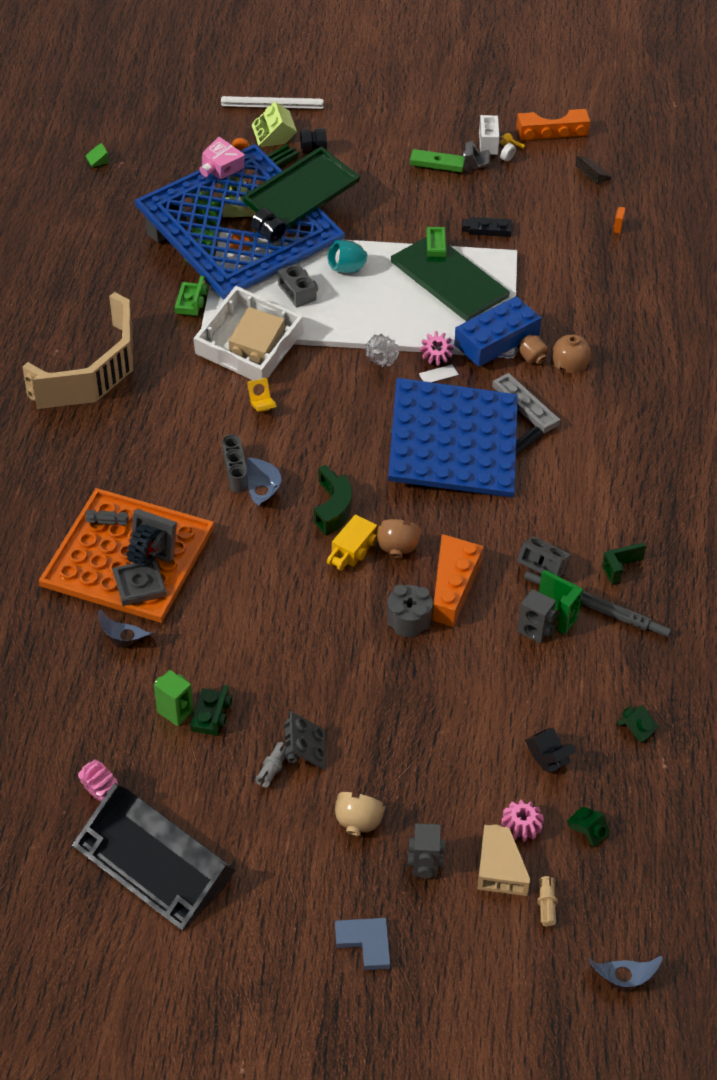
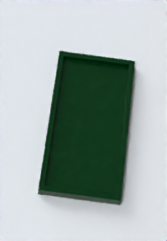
M321 146L245 194L242 202L256 213L262 208L269 209L275 214V217H279L286 223L288 229L360 181V176Z
M426 237L391 256V263L466 322L509 297V290L447 243L446 257H427Z

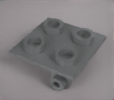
M290 711V718L284 723L285 746L287 747L285 758L289 763H295L301 757L326 770L324 729Z

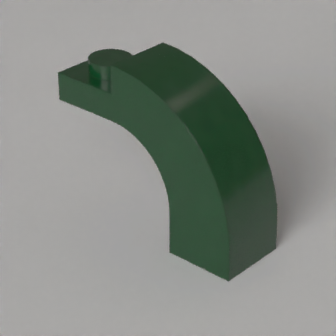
M323 465L318 468V482L329 493L331 498L324 504L314 508V523L327 536L342 527L348 520L352 507V489L345 474L337 477L334 471Z

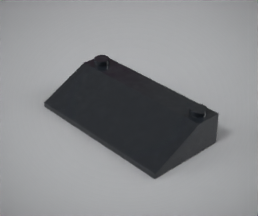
M116 783L112 785L72 844L78 851L182 931L217 897L236 871L235 868L129 789Z

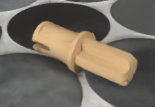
M544 876L539 879L540 897L537 902L540 906L541 923H543V926L548 927L554 926L556 923L555 906L558 904V899L555 897V879Z

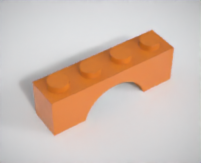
M586 109L569 110L566 116L555 120L542 118L535 112L517 114L516 129L520 140L589 135L590 119Z

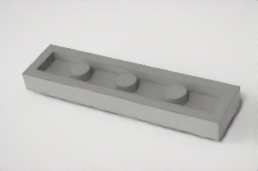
M509 373L493 380L492 387L496 391L518 394L517 410L532 424L539 427L543 434L560 425V419Z

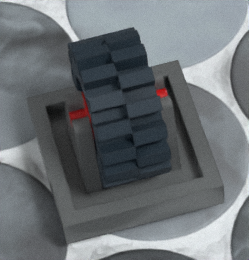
M137 508L133 512L132 537L129 540L130 545L127 546V550H129L126 553V556H128L127 560L143 567L150 566L151 561H154V557L170 563L174 559L177 522Z

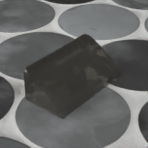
M577 156L575 166L597 185L612 178L590 158Z

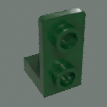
M644 543L632 544L627 547L604 552L602 568L611 585L620 584L621 575L624 573L623 564L644 559L646 550Z

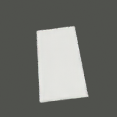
M452 364L419 373L421 379L425 382H434L459 375Z

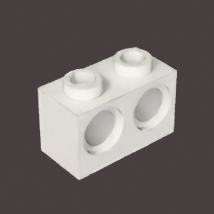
M480 115V152L489 150L490 155H498V116Z

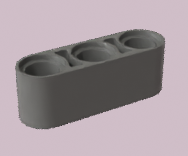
M229 434L222 439L223 460L230 490L240 493L248 487L247 467L240 438L237 435Z

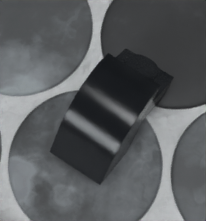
M554 727L543 729L525 739L533 758L543 770L549 773L570 762L569 755L576 752L572 743L561 744Z

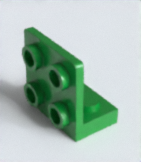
M544 570L541 573L539 592L556 600L555 609L559 611L557 631L566 635L579 618L583 589L554 573Z

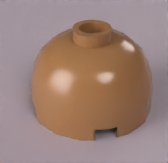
M578 335L562 336L555 342L553 347L552 363L559 370L560 367L566 369L568 373L584 371L591 362L589 343Z
M389 519L381 521V525L378 524V543L391 557L402 558L403 555L412 553L418 546L421 528L415 523L411 522V525L408 526L404 525V520Z

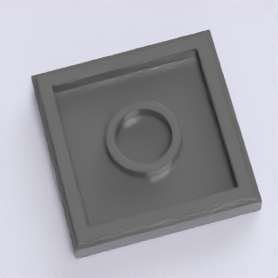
M156 558L153 562L151 561V565L148 567L132 563L112 568L122 606L167 596Z

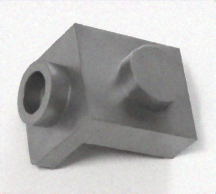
M473 141L466 142L463 155L472 169L489 166L490 151L479 152Z

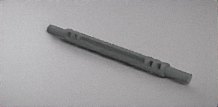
M527 571L524 579L540 585L541 576ZM583 591L582 605L645 631L649 629L669 637L672 629L651 621V618Z

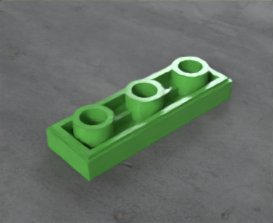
M413 149L410 158V165L419 168L428 167L435 170H449L451 172H462L465 164L464 156Z

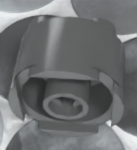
M396 585L387 600V624L394 629L396 634L404 637H415L430 627L433 602L429 590L415 585Z

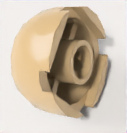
M352 792L338 793L335 814L340 825L347 828L346 832L348 834L360 836L361 832H370L381 823L385 811V806H383L381 801L362 794L359 797H351Z

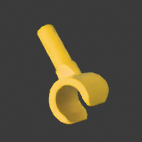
M505 133L501 136L502 140L499 142L502 146L511 143L522 149L525 147L524 144L515 141L510 133Z

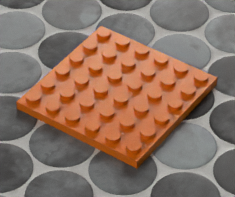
M95 488L38 580L39 586L162 623L214 529V522ZM138 508L177 522L174 559L169 563L156 558L167 596L122 606L112 568L132 564V562L127 560L128 556H126V553L129 551L127 546L130 545L129 540L132 537L133 512ZM87 510H96V512L99 510L116 511V514L127 512L129 521L127 525H118V522L116 524H101L98 521L88 523L85 516Z

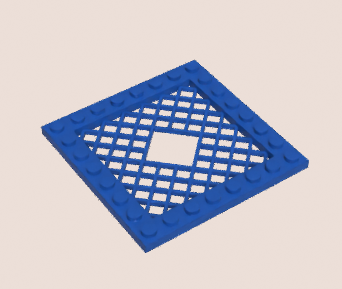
M256 144L241 150L245 154L244 168L226 178L218 179L213 174L204 177L200 170L135 200V206L201 276L205 277V281L223 300L235 286L246 289L272 276L278 270L289 267L333 245L336 240H343L345 237V233L320 208L303 218L304 221L300 220L297 222V230L288 228L282 238L278 240L281 241L280 247L270 245L269 241L267 244L257 243L258 238L265 239L257 231L254 233L219 227L224 203L248 207L242 201H238L239 196L243 197L247 194L246 192H240L241 187L251 188L252 191L260 186L255 185L256 180L267 181L282 172ZM246 169L255 170L254 175L245 174L244 172ZM230 177H240V181H230ZM243 178L253 179L252 184L242 183ZM216 183L225 184V189L214 187ZM228 185L238 186V191L227 190ZM201 190L210 191L209 196L199 194ZM213 192L223 193V198L212 197ZM226 194L236 195V200L225 199ZM186 197L194 198L195 202L188 203L184 202ZM198 199L207 200L208 204H197ZM211 201L221 203V207L210 206ZM171 204L178 205L180 208L179 211L171 210L169 206ZM183 206L193 208L192 213L183 212ZM196 208L206 210L205 215L196 214ZM209 211L219 212L218 217L209 216L208 214ZM171 214L178 215L177 220ZM186 216L191 217L190 222L180 221V217ZM194 218L204 219L203 224L193 223ZM207 220L217 221L216 226L206 225ZM301 225L311 227L310 232L300 230ZM182 226L189 227L188 232ZM192 227L202 229L201 234L192 233ZM205 229L215 231L214 236L204 235ZM218 232L228 233V238L217 237ZM286 233L296 234V239L285 238ZM231 234L242 235L241 240L230 239ZM244 237H255L254 242L244 241ZM194 238H200L199 243ZM203 239L212 240V246L202 244ZM216 241L225 242L226 247L215 246ZM229 243L240 245L239 250L229 249ZM242 246L253 247L252 252L242 251ZM256 248L266 249V253H255ZM204 249L211 250L210 255ZM214 251L224 252V257L213 256ZM227 253L238 254L237 260L226 258ZM240 256H250V262L241 261ZM216 261L222 262V266L220 267ZM225 263L236 264L235 270L224 268Z

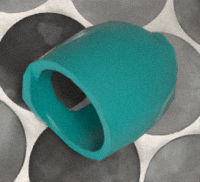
M336 240L327 254L328 264L331 269L341 273H355L366 264L368 257L367 252L364 251L361 245L347 240ZM338 249H340L338 263H336V252L338 251Z

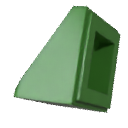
M102 143L86 155V159L92 168L109 163L108 153Z

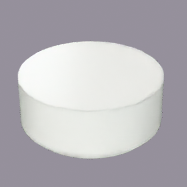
M508 143L503 148L500 158L505 162L510 161L516 152V146Z

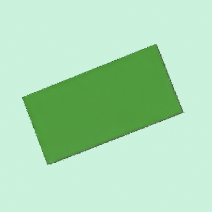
M426 227L427 257H446L445 227Z

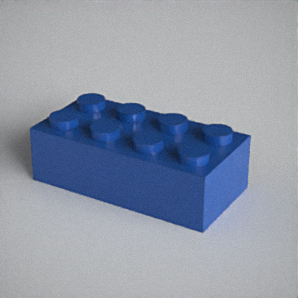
M515 296L455 327L454 345L480 367L520 346V341L526 336H539L542 317Z

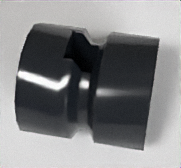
M318 128L314 132L310 129L300 130L301 152L311 153L321 146L327 150L326 129Z
M267 208L260 209L251 221V227L259 234H262L270 243L280 240L287 229L286 223L279 217H275V214Z

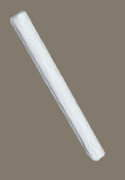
M223 96L221 98V105L223 107L267 108L276 101L284 108L323 109L324 101L323 99Z

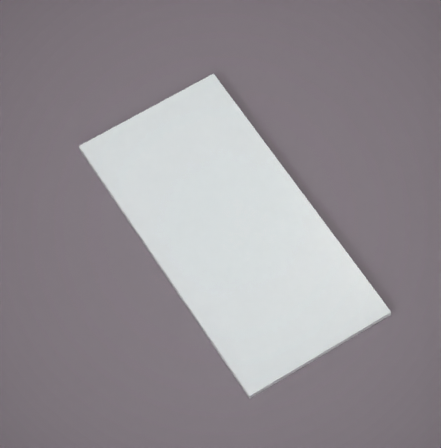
M220 232L219 237L228 238V233ZM285 236V238L296 239V237ZM258 238L257 243L267 244L268 240ZM347 240L361 245L368 254L364 267L355 273H341L331 269L327 259L331 246L297 262L303 270L307 271L308 276L318 286L317 300L297 308L278 286V272L245 289L272 304L280 305L303 316L304 331L294 343L295 345L421 352L420 347L424 346L421 343L422 339L428 340V333L434 337L435 331L438 332V336H441L443 332L446 333L445 339L450 337L452 339L450 344L454 345L455 327L466 322L391 263V256L412 245L408 243ZM218 241L217 247L225 248L226 243ZM281 241L270 243V245L280 247ZM451 246L510 291L507 299L488 310L516 296L517 250ZM250 247L248 252H252L253 247ZM256 248L255 253L265 254L266 249ZM338 249V251L336 252V263H338L340 249ZM216 251L215 256L224 257V252ZM227 253L226 258L237 260L238 254ZM240 256L241 261L250 262V256ZM216 261L217 264L221 267L222 262ZM225 263L224 268L235 270L236 264ZM210 285L202 327L216 314L221 303L224 301ZM435 345L433 350L437 349L440 351L441 346L436 347ZM454 345V349L451 350L453 354L465 355ZM515 348L499 357L514 358Z

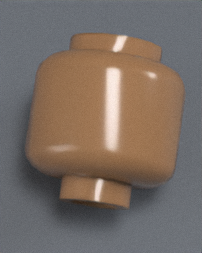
M528 335L520 341L519 353L528 364H541L546 360L548 347L538 335Z

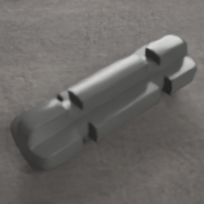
M87 510L85 516L88 523L98 521L101 524H116L118 522V525H127L129 521L127 512L116 514V511L99 510L96 512V510Z

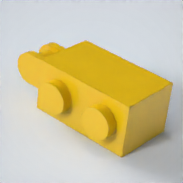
M355 514L332 541V553L327 559V564L330 566L335 565L338 570L342 571L347 564L354 567L359 560L362 561L367 550L377 542V525Z

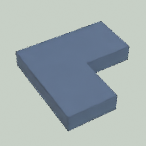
M386 918L335 921L336 948L362 947L364 970L390 969Z

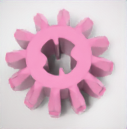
M435 331L434 337L428 333V340L422 339L421 343L424 346L420 347V351L425 352L422 357L423 359L429 358V364H432L433 360H436V365H440V360L447 363V357H452L453 353L451 350L454 349V345L450 344L452 341L450 337L445 339L446 333L443 332L441 336H438V332ZM435 345H436V347H440V346H441L440 351H438L437 349L433 350V349H434V346H435Z
M95 759L87 763L78 773L80 782L100 802H102L114 783L118 784L117 779L108 770V767L106 768L102 762Z
M522 799L518 804L511 802L509 808H505L503 811L502 827L510 828L514 840L518 837L523 842L527 840V837L534 840L536 834H540L542 831L544 817L540 814L539 807H532V801L528 804H524Z

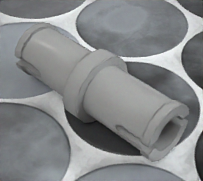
M278 742L271 755L265 758L264 766L255 778L258 785L264 779L265 782L262 787L267 788L275 774L281 771L287 748L285 746L281 751L284 743Z

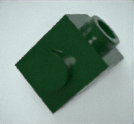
M643 704L634 708L632 705L627 707L620 713L622 717L617 721L619 726L626 724L639 742L645 741L659 728Z
M584 806L567 820L569 828L587 835L590 845L594 847L610 834L604 814Z

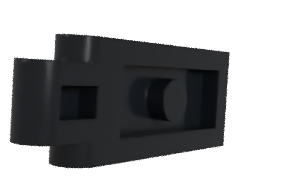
M471 217L470 219L462 220L461 230L469 232L471 235L511 237L512 220Z

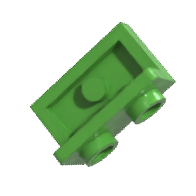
M200 276L198 283L182 282L174 307L175 313L198 316L200 308L204 306L203 296L207 295L208 284H205L204 276Z

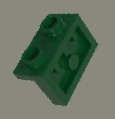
M228 685L223 686L222 692L202 688L190 724V731L218 736L220 728L225 727L227 719L225 712L227 708H231L233 695L229 694Z

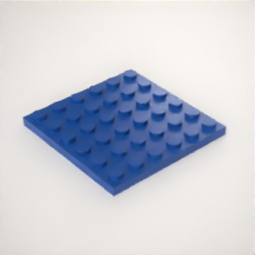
M397 378L388 481L513 498L515 491L518 394Z

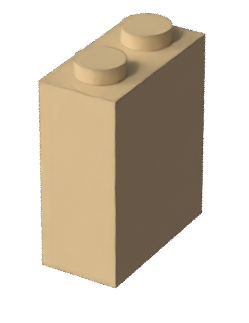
M248 307L228 341L229 351L245 359L250 357L252 362L262 364L265 360V354H270L285 332V319Z

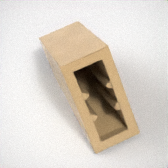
M484 825L477 890L527 896L530 878L510 828L500 825Z

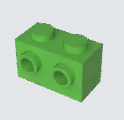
M171 670L156 680L154 691L157 713L176 726H179L194 712L191 684L187 682L185 677L180 674L177 675Z

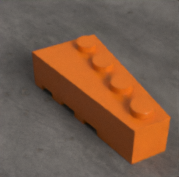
M442 534L432 621L454 627L482 564L484 546Z

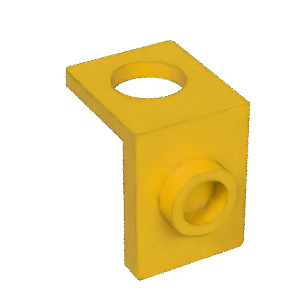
M267 378L247 382L250 402L256 411L264 412L277 407L276 402L270 397ZM257 384L264 386V392L261 395H255L253 392V388Z

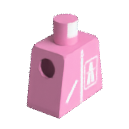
M218 137L203 152L200 172L204 177L213 174L218 179L226 178L244 168L245 154L221 137Z

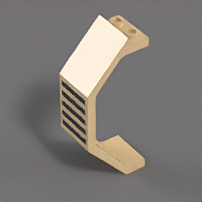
M116 292L109 296L113 326L122 330V339L88 368L47 373L29 362L22 366L27 396L32 400H36L37 409L97 402L133 371V327L129 299Z

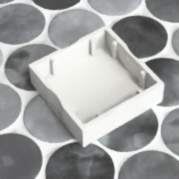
M235 286L221 303L216 314L205 323L193 338L195 354L251 380L268 379L303 333V316L280 305L272 304L254 293ZM248 307L285 319V332L270 354H265V360L262 364L252 362L250 357L245 359L229 351L228 341Z

